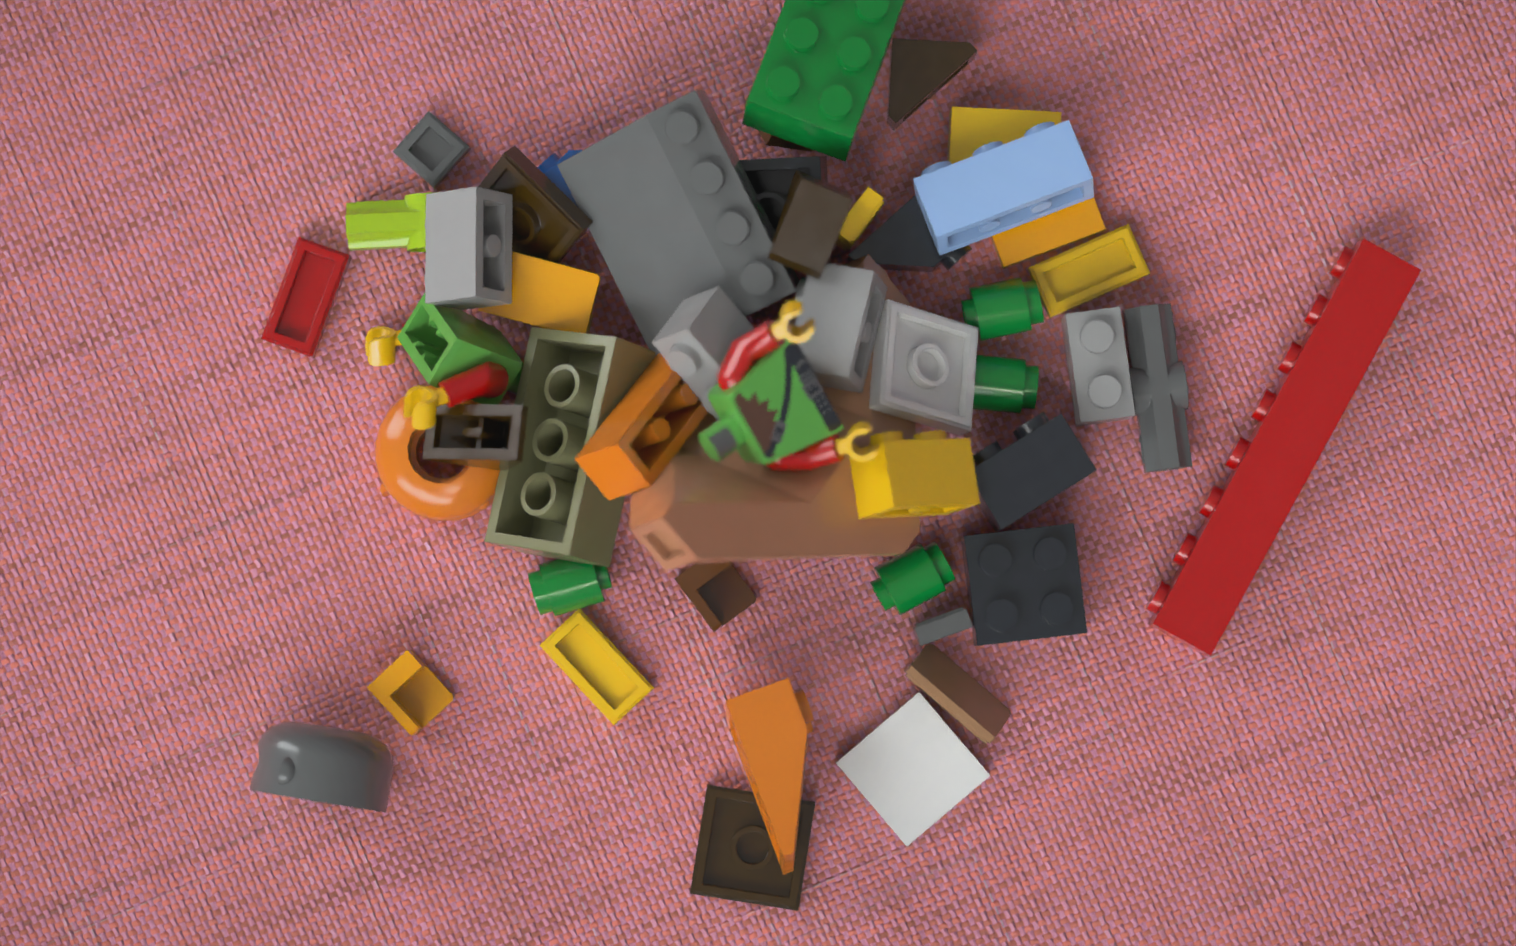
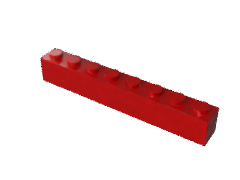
M1364 238L1357 242L1353 249L1344 245L1329 271L1330 275L1337 278L1327 297L1320 293L1317 294L1303 319V322L1310 325V328L1302 343L1298 344L1292 341L1277 366V370L1284 373L1275 392L1267 388L1265 389L1251 414V418L1257 420L1258 423L1250 438L1246 440L1240 436L1224 465L1232 469L1222 488L1214 484L1206 495L1198 511L1199 514L1206 518L1197 535L1194 536L1187 532L1178 546L1172 561L1180 566L1170 584L1161 580L1154 590L1146 606V609L1153 613L1148 625L1205 656L1212 655L1418 278L1421 269Z

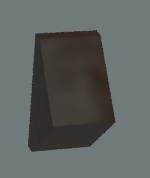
M893 38L890 55L888 125L893 130L897 129L975 59L977 53L975 47L969 42Z
M796 170L767 258L819 279L853 202L849 192Z
M446 404L438 406L436 423L432 428L426 429L422 459L506 471L523 461L528 407L524 405L458 404L451 408L447 407Z

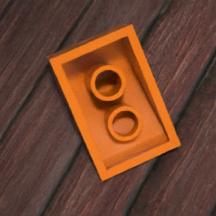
M789 678L725 700L727 724L783 875L794 871L807 755V735L814 732L811 723L814 721V717L807 697L803 690L793 692Z

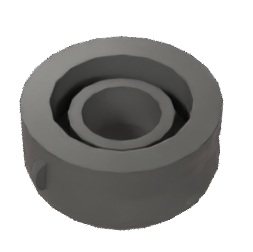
M282 722L271 726L262 734L258 742L259 758L251 778L250 790L378 812L387 811L394 763L388 746L377 737L363 732L303 722Z

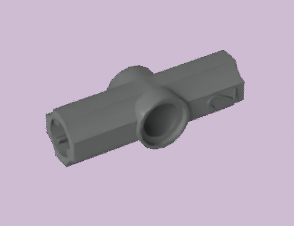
M1171 303L1145 305L1123 310L1130 362L1129 373L1135 416H1137L1144 473L1192 467L1185 409L1189 407L1188 386L1183 362L1178 361Z

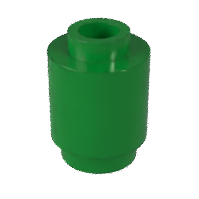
M1021 277L970 287V299L961 301L964 323L979 328L978 337L980 341L1031 331V325L1044 322L1040 294L1035 280L1022 282Z
M977 355L973 409L1018 414L1021 413L1022 408L1035 409L1039 367L1026 365L1025 359Z
M934 541L924 547L921 543H918L907 549L905 553L894 556L874 567L878 578L871 581L870 585L885 611L895 607L898 614L902 615L945 592L944 585L954 581L955 576L941 549Z
M554 559L539 564L540 570L528 573L530 586L540 615L553 611L554 615L558 616L604 602L603 590L612 588L609 572L605 566Z

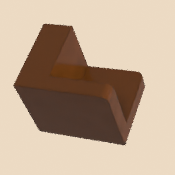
M730 561L696 562L675 578L713 632L724 626L756 601L755 595Z

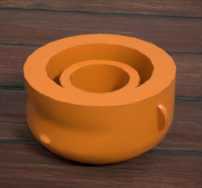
M427 385V386H426V387L432 388L433 390L438 389V388L433 387V386H431V385ZM405 395L401 397L385 415L379 426L375 441V463L382 481L380 486L382 497L391 495L405 509L418 516L436 521H457L472 517L488 508L493 503L500 470L465 466L459 474L451 478L439 479L428 474L419 460V448L422 439L425 437L426 429H414L412 427V416H403ZM468 400V401H465V402H463V403H461V404H480V403H477V402L472 401V400Z

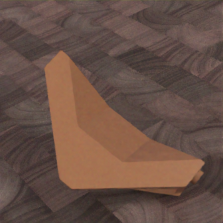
M869 254L842 265L875 271L888 287L885 300L889 299L910 306L908 300L888 278L884 269L877 265ZM781 311L774 315L770 320L774 321L775 323L780 321ZM797 316L790 318L788 322L795 326ZM873 350L862 393L821 386L844 429L836 433L840 438L847 437L849 429L854 424L867 422L873 426L872 432L857 435L853 439L855 445L859 448L870 445V436L884 432L901 431L903 432L904 440H913V435L916 434L915 422L869 408ZM709 412L652 486L631 493L629 530L665 571L695 562L897 556L905 553L920 532V516L859 519L849 454H845V458L841 462L811 470L772 471L763 464L745 462L737 450L721 461L715 462L705 452L698 437L701 432L718 421Z

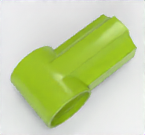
M436 192L409 194L404 196V200L346 203V235L349 250L407 248L409 252H426V194Z

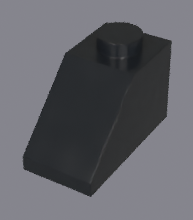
M915 195L848 255V261L851 262L869 254L876 264L884 270L932 272L941 263L947 270H950L972 248L970 245L939 256Z

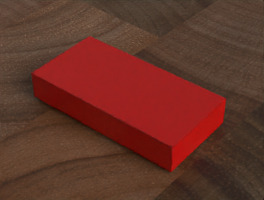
M298 237L261 339L314 358L352 257L343 252Z

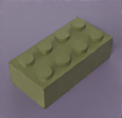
M531 327L514 404L528 407L523 461L506 471L500 470L484 542L530 555L610 567L625 495L608 500L577 463L575 457L655 358V351L613 336Z

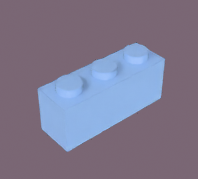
M1069 120L1056 125L1054 122L1040 123L1026 131L1022 138L1003 144L1001 141L985 144L975 150L972 157L953 164L950 161L935 163L924 169L921 176L913 179L917 202L939 256L1094 197L1093 176Z

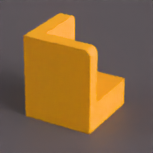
M406 650L367 686L369 691L411 736L418 734L454 700V695L413 650Z

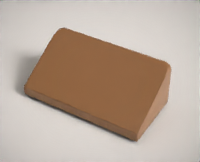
M933 644L926 645L904 671L906 673L905 677L985 744L991 743L1010 717L1011 712L1009 708Z

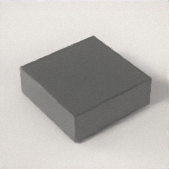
M428 111L395 148L393 153L436 189L471 148Z
M961 607L914 624L913 631L919 646L969 629L973 625L967 609Z

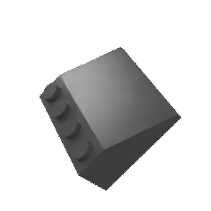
M694 90L662 106L557 165L578 208L593 221L589 230L648 348L655 351L656 355L660 352L652 344V341L680 303L686 298L720 286L740 312L747 317L798 290L797 286L800 280L795 270L767 258L775 230L705 90Z

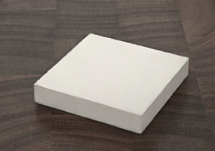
M889 299L885 300L874 342L869 408L957 435L970 432L972 428L979 328Z
M920 692L916 693L836 762L906 846H909L990 776Z

